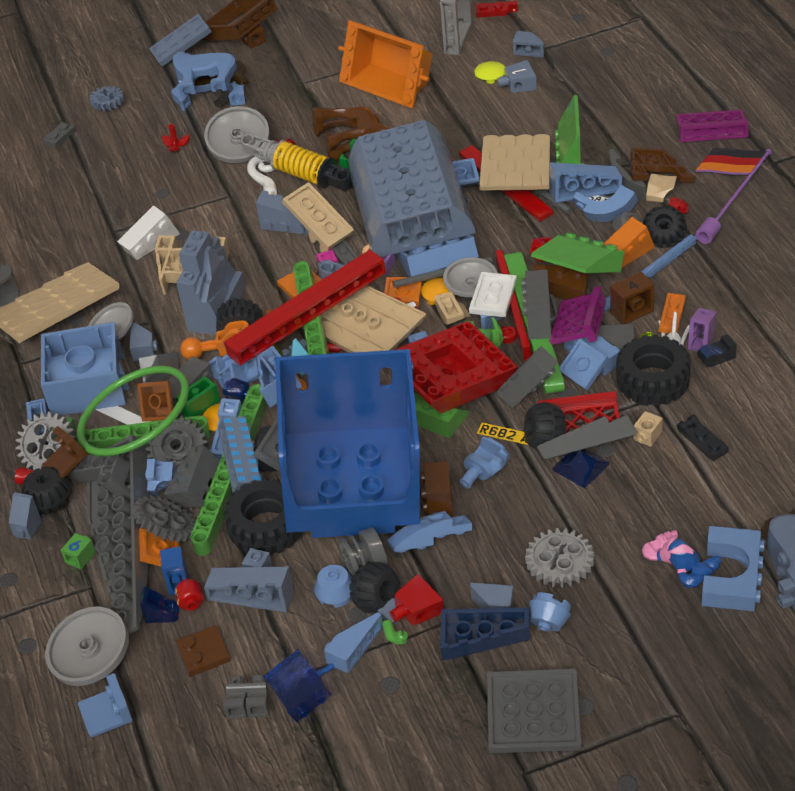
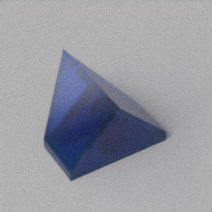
M145 586L142 590L140 602L145 622L170 623L178 621L179 606L177 602Z

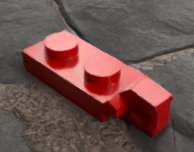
M517 1L476 4L477 18L507 16V13L518 12Z

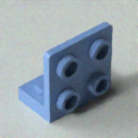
M115 673L106 676L109 685L105 686V692L78 702L90 738L132 722Z

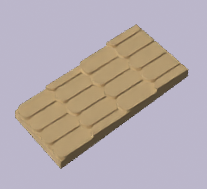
M523 134L519 136L503 135L501 137L487 135L483 137L480 190L549 189V135L538 134L531 136Z
M87 262L64 272V275L44 283L41 288L15 298L14 302L0 307V328L18 343H21L118 290L119 282Z
M368 285L322 313L327 342L335 344L348 353L394 350L427 317L426 313Z

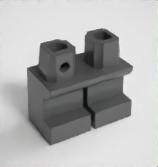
M254 675L252 683H244V678L241 676H232L230 684H226V699H224L223 705L227 719L247 718V713L249 718L269 717V693L263 675Z

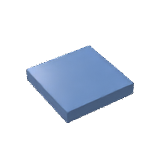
M578 339L561 364L560 370L567 377L588 390L609 358L582 339Z

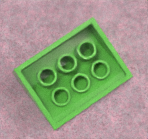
M578 95L573 96L558 122V130H555L556 163L581 164Z
M572 232L556 236L531 253V257L583 273L621 272L624 250L617 249V245H604V242L600 240L590 241V237L586 236L576 237L577 234Z

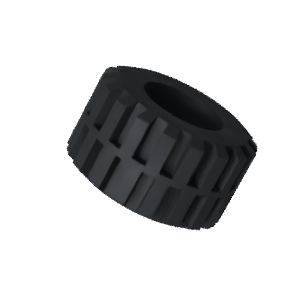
M233 298L232 301L230 299L227 300L226 303H222L221 307L218 308L216 332L223 330L229 322L243 320L248 325H251L263 317L261 308H258V305L256 303L253 304L251 300L246 301L245 298Z

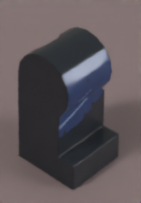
M726 334L721 336L720 341L702 346L698 350L697 356L706 367H713L736 358L737 344Z

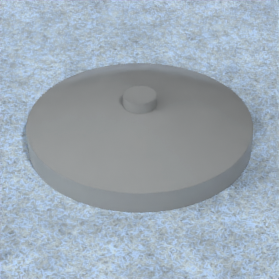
M235 106L218 112L209 120L205 128L204 138L209 152L217 159L228 163H242L251 160L255 156L244 152L240 136L243 133L250 132L269 140L270 131L268 123L261 113L249 107Z
M88 607L72 613L54 629L48 640L45 658L49 670L59 681L72 686L89 685L105 678L116 669L126 654L129 644L127 626L116 612L105 607Z

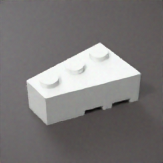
M153 205L117 242L129 255L138 260L155 250L158 235L178 236L180 233L167 215Z

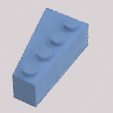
M550 163L549 192L555 203L574 200L573 196L576 192L586 197L615 193L620 185H622V176L616 166Z

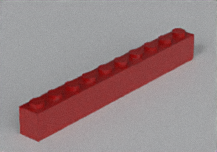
M372 250L363 253L225 340L224 345L227 355L239 366L243 365L385 274L384 259Z

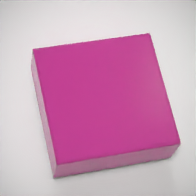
M333 250L316 254L318 263L323 260L338 263Z

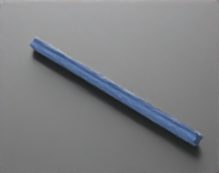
M690 234L641 272L650 279V277L696 244L697 237H693ZM610 295L605 298L604 312L610 309Z

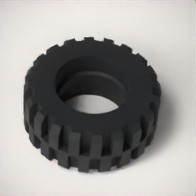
M655 334L653 336L643 335L639 339L637 337L632 339L631 343L627 342L620 349L616 359V381L619 390L628 399L632 398L633 402H640L645 406L649 404L654 406H660L663 403L664 405L670 404L672 400L676 401L679 399L680 395L682 396L689 387L691 372L690 355L682 344L679 345V342L675 339L670 340L669 337L664 335L663 337ZM655 367L665 371L649 373L642 371V369Z
M262 479V481H251V484L248 485L244 484L240 487V490L233 492L232 497L226 503L224 514L230 539L239 550H244L245 553H248L250 548L268 552L272 556L273 553L284 552L286 547L289 549L294 545V541H297L301 536L302 532L286 533L282 484L279 480L273 479L269 481L268 479ZM265 512L279 514L267 522L250 521L253 517Z

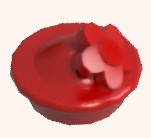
M675 197L669 200L668 206L675 207L682 214L688 212V204L685 201Z

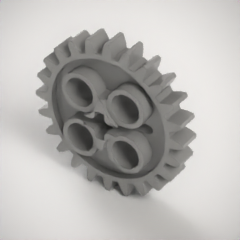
M41 412L40 417L34 414V421L27 419L29 425H22L24 432H18L22 437L21 439H16L20 443V446H17L16 449L21 451L17 456L23 458L21 463L27 464L26 468L33 470L41 469L42 464L49 458L52 451L55 452L61 446L55 440L57 436L54 434L52 427L55 429L59 426L73 439L77 440V437L73 436L76 432L75 429L71 428L73 424L67 422V418L61 417L58 413L54 415V413L48 412L46 415V413ZM44 427L45 431L40 435V429ZM37 445V451L33 453L32 449Z
M556 528L555 533L548 529L547 535L541 532L540 538L533 537L534 543L529 542L525 560L527 570H530L531 576L536 575V581L543 579L544 585L552 582V587L559 583L561 588H563L564 583L567 582L569 586H572L573 580L580 583V577L586 579V572L591 573V567L594 566L592 545H589L588 539L583 540L582 534L575 536V530L569 534L567 528L563 532Z

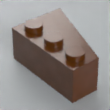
M534 264L533 270H547L549 295L553 294V296L564 300L587 295L588 273L579 272L560 265Z

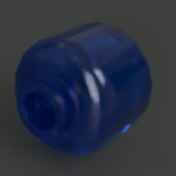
M238 378L227 380L223 387V395H225L226 399L240 400L242 405L250 384Z

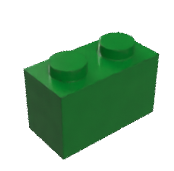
M205 376L190 385L188 398L181 414L185 417L199 416L209 407L219 402L217 385ZM181 392L175 396L176 402H178Z

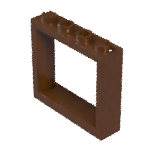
M232 0L205 21L212 32L205 38H202L203 41L239 40L277 10L274 0ZM241 13H245L243 16H241L239 19H237L234 23H232L231 25H227V24L230 23L233 19H235L237 16H239Z

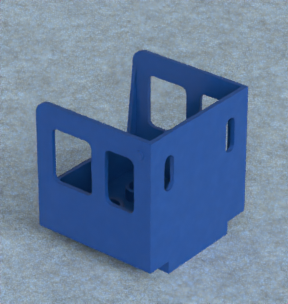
M410 349L275 357L276 371H274V378L276 379L279 464L286 533L312 531V538L358 535L359 531L373 527L377 534L395 533V526L420 524V451L412 376L413 363H411ZM384 367L392 369V383L389 385H382L380 383V370ZM304 372L308 375V389H297V373Z

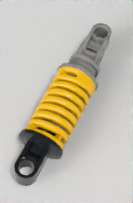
M250 132L243 133L240 136V142L245 153L271 163V167L277 171H282L316 184L321 188H327L331 185L341 190H349L353 186L349 170L337 166L336 160L332 157H325L324 155L293 145L286 140H281L278 143L275 140H268L265 137H260Z

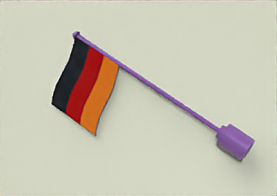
M713 148L699 165L696 172L748 175L716 218H706L698 228L695 235L699 242L709 244L720 231L721 224L718 220L767 156L772 154L771 149H766V151H748L731 148Z

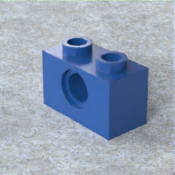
M181 546L160 550L161 566L169 595H175L176 586L182 580L189 579Z

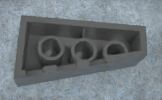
M547 270L525 271V278H522L523 316H527L528 338H550L551 322Z

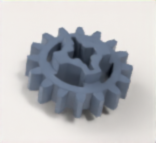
M110 85L108 87L102 86L101 89L97 88V91H93L92 95H90L91 106H93V109L97 108V111L103 109V112L106 109L111 111L113 108L117 109V105H122L121 102H124L123 91H121V88H116V86L112 88Z

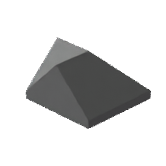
M177 352L139 358L140 369L151 366H170L179 370ZM156 373L142 376L143 383L169 380L173 375Z

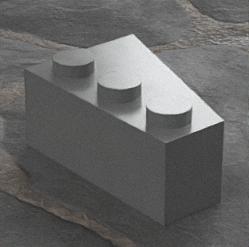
M542 346L539 347L517 368L496 394L513 409L528 393L532 394L538 386L556 371L554 367L558 361Z

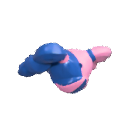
M676 530L660 534L655 537L654 541L648 542L643 546L642 553L645 558L651 561H663L672 564L678 572L679 580L687 588L698 587L703 582L704 575H713V571L717 570L719 563H721V557L713 556L704 562H700L698 553L684 541L677 539L678 532Z

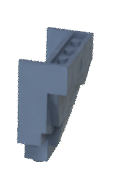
M192 230L179 253L183 271L176 284L188 331L216 335L218 308L229 299L232 301L233 298H241L246 288L243 272L235 271L228 262L225 247L221 246L219 237L210 236L209 232Z

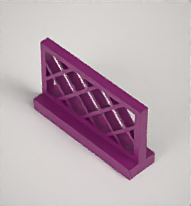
M743 109L676 114L680 142L748 137L749 122L748 119H745Z
M601 286L594 287L592 294L561 301L550 337L551 345L585 337L588 338L589 342L597 341L606 305V299Z

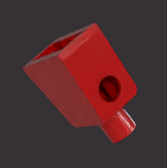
M418 574L395 593L396 608L392 609L389 613L395 622L405 617L411 625H417L440 615L443 609V599Z

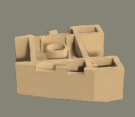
M158 235L155 245L158 275L163 295H166L169 283H176L183 271L179 256L182 248H178L175 235ZM219 237L221 246L225 247L228 259L229 248L226 237Z

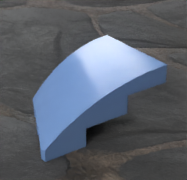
M227 354L222 358L216 356L207 362L210 364L214 378L218 380L223 389L238 387L237 381H239V386L245 385V382L248 384L260 377L257 356L241 366Z

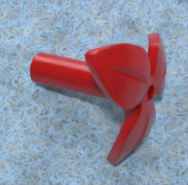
M169 124L170 137L162 135V140L169 147L168 151L180 150L178 146H185L190 136L185 135L178 140L175 125Z

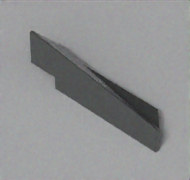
M627 415L612 422H609L605 416L537 446V449L543 459H548L637 434V431Z

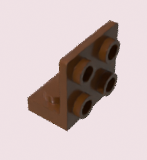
M57 426L53 432L57 436L55 440L61 446L42 464V467H54L59 470V477L64 478L68 476L69 472L77 464L83 461L88 453L75 439Z

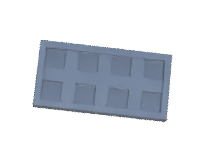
M197 14L149 49L159 64L164 66L173 59V55L176 52L185 51L189 47L194 46L196 42L205 38L212 31L201 16Z

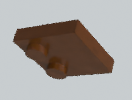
M216 625L176 640L190 677L231 662Z

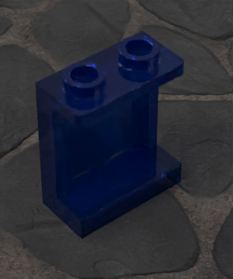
M298 649L263 676L286 707L288 714L296 722L305 718L309 712L318 705L323 704L332 695L309 661Z

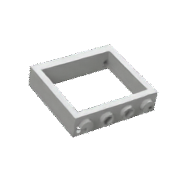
M440 0L444 54L460 55L472 26L471 0Z

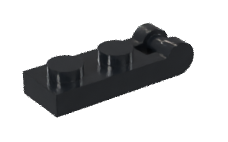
M691 415L687 418V421H681L676 425L678 431L712 461L729 452V447L700 423L696 415Z

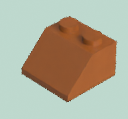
M157 380L138 383L137 388L142 422L165 420L173 410L170 381Z

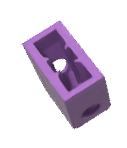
M698 308L690 319L689 350L698 351L702 346L710 345L715 334L716 311ZM700 334H704L702 339L699 338Z

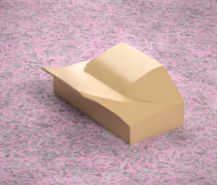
M651 173L646 200L664 202L665 195L674 188L677 176Z
M451 292L434 296L438 313L444 324L448 325L470 317L464 304L458 302Z

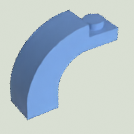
M620 185L612 197L604 201L591 200L578 192L573 196L576 203L575 206L584 212L587 219L596 222L613 221L618 215L626 211L629 212L638 202L636 193Z

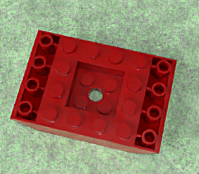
M470 321L394 349H410L411 363H413L414 390L440 413L498 390L518 368L512 360Z

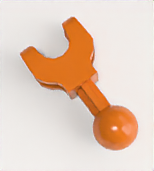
M243 320L229 322L223 330L216 332L215 340L201 342L196 337H188L181 343V354L187 360L192 356L199 359L203 352L218 349L220 356H225L227 353L224 341L249 325Z

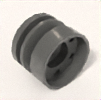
M373 527L358 532L359 542H357L353 535L347 536V540L345 538L338 540L341 561L351 576L355 575V572L362 565L365 567L364 565L367 563L381 562L388 566L382 542Z

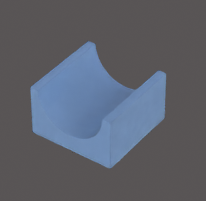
M115 322L41 334V388L49 411L54 413V415L56 413L62 416L84 412L91 401L102 390L121 378L119 359H124V353ZM123 386L109 394L95 410L126 405Z

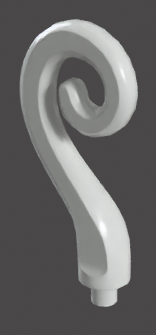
M256 156L253 157L247 165L249 175L261 184L263 190L268 191V194L276 196L277 188L275 182L258 172L256 166L258 165L259 170L266 173L272 172L275 169L271 167V164L265 165L263 159H259Z

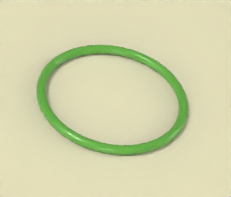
M151 366L136 370L119 378L102 390L83 412L77 426L78 443L86 452L92 455L115 456L127 453L150 442L166 430L184 408L189 394V383L186 376L174 367ZM166 373L178 378L181 384L179 400L166 419L152 431L131 443L114 448H96L86 441L85 427L89 417L95 408L113 391L136 378L149 374Z

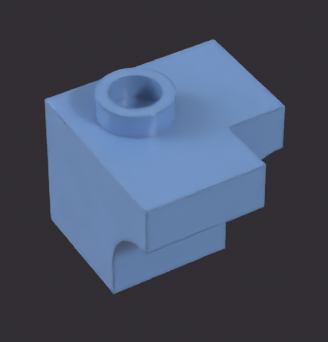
M147 459L145 476L146 480H148L147 491L150 495L159 496L161 490L166 488L169 481L174 478L177 468L173 462Z

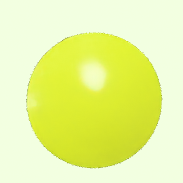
M496 61L483 62L475 68V77L486 80L488 84L495 83L498 77L505 76V66Z

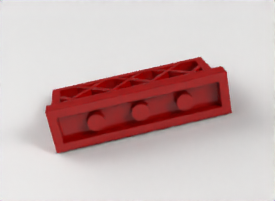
M616 391L538 401V403L548 402L555 404L563 411L564 416L567 414L576 416L572 422L565 419L567 425L565 434L571 428L574 430L579 428L575 425L579 419L588 424L595 421L598 417L606 416L609 422L614 421V418H620ZM607 409H614L611 417L602 412ZM585 412H593L595 414L591 420L583 416Z

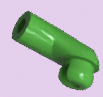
M391 620L382 622L387 641L397 645H403L407 642L408 633L406 631H395Z

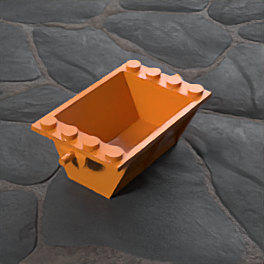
M348 20L344 47H338V50L343 51L339 82L409 108H414L416 94L430 80L429 72L433 54L424 49V45Z

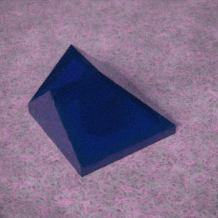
M581 449L565 455L553 467V471L585 489L609 466V462L587 449Z

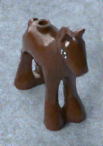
M316 107L311 109L312 125L316 137L335 126H347L354 129L326 135L327 155L334 158L336 162L342 154L351 151L350 142L339 145L343 141L391 129L379 124L378 114H373L366 107ZM335 117H344L341 119L327 120Z

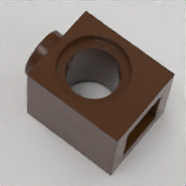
M258 24L244 35L241 40L250 49L266 42L265 31Z

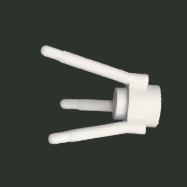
M674 312L672 332L667 337L670 340L675 339L679 342V345L682 344L684 346L690 325L687 326L681 338L676 333L677 312Z

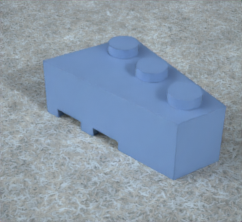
M273 345L257 355L258 370L260 372L259 381L261 383L260 392L269 407L277 404L276 379L274 378V371H276L275 357H282ZM296 377V387L299 389L302 385Z

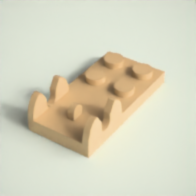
M309 182L283 198L282 203L309 231L310 241L312 243L316 241L320 243L321 253L329 251L332 247L353 235L354 229Z

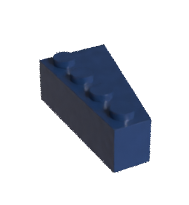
M529 608L441 610L440 649L443 661L530 640Z

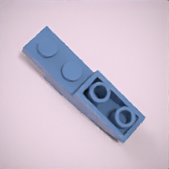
M445 511L420 518V524L403 527L390 537L387 543L394 552L399 553L414 548L424 549L427 546L434 545L433 537L443 538L450 534L460 535L466 531H472V522L465 515L450 517Z

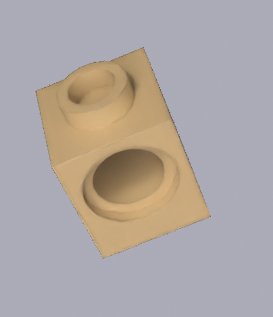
M645 411L634 425L637 434L633 435V440L651 447L662 433L663 418Z

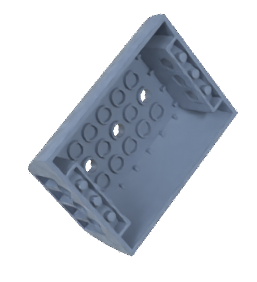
M426 120L416 121L357 138L349 156V171L370 250L380 257H384L389 254L392 255L476 233L447 143L441 132L434 125Z

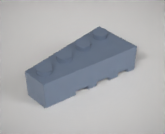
M262 190L256 201L261 229L309 235V231L282 203L283 196L278 194L273 196L268 194V191Z
M289 567L212 568L204 586L208 601L287 613L294 595Z

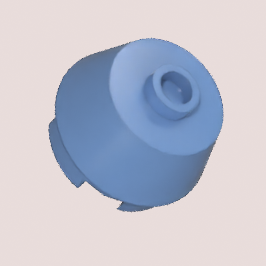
M339 565L324 567L319 572L314 585V593L320 603L323 605L324 603L333 605L334 608L349 603L351 592L349 587L352 582V576L344 567Z
M538 592L537 596L534 595L533 600L529 601L530 622L543 631H560L571 617V604L566 600H563L561 603L552 598V594Z

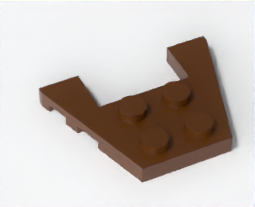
M631 149L632 180L647 181L648 173L659 172L661 174L673 172L679 182L694 183L695 175L692 173L689 175L686 172L687 169L684 166L677 165L675 163L676 160L663 149Z

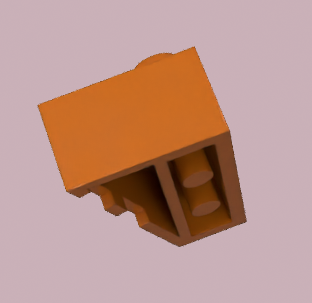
M631 217L604 243V245H617V249L624 250L622 267L655 248L647 226L634 217Z

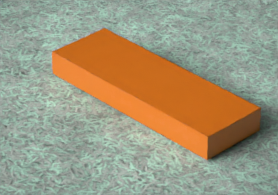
M667 293L658 332H672L673 313L677 312L676 333H678L686 295Z

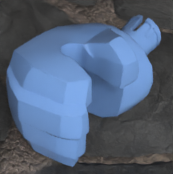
M483 436L477 450L464 459V467L467 472L460 479V484L469 489L476 478L487 480L498 473L510 459V454L505 449L506 446L490 437Z

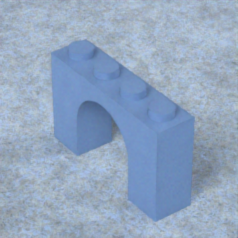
M709 526L707 556L736 559L744 564L747 570L742 575L733 578L704 575L702 606L745 611L755 610V603H760L761 590H756V587L761 586L762 573H758V569H762L763 556H759V552L764 553L765 541L760 539L761 531Z

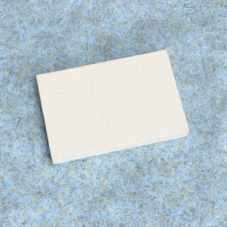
M481 272L469 307V314L506 317L516 286L517 275Z

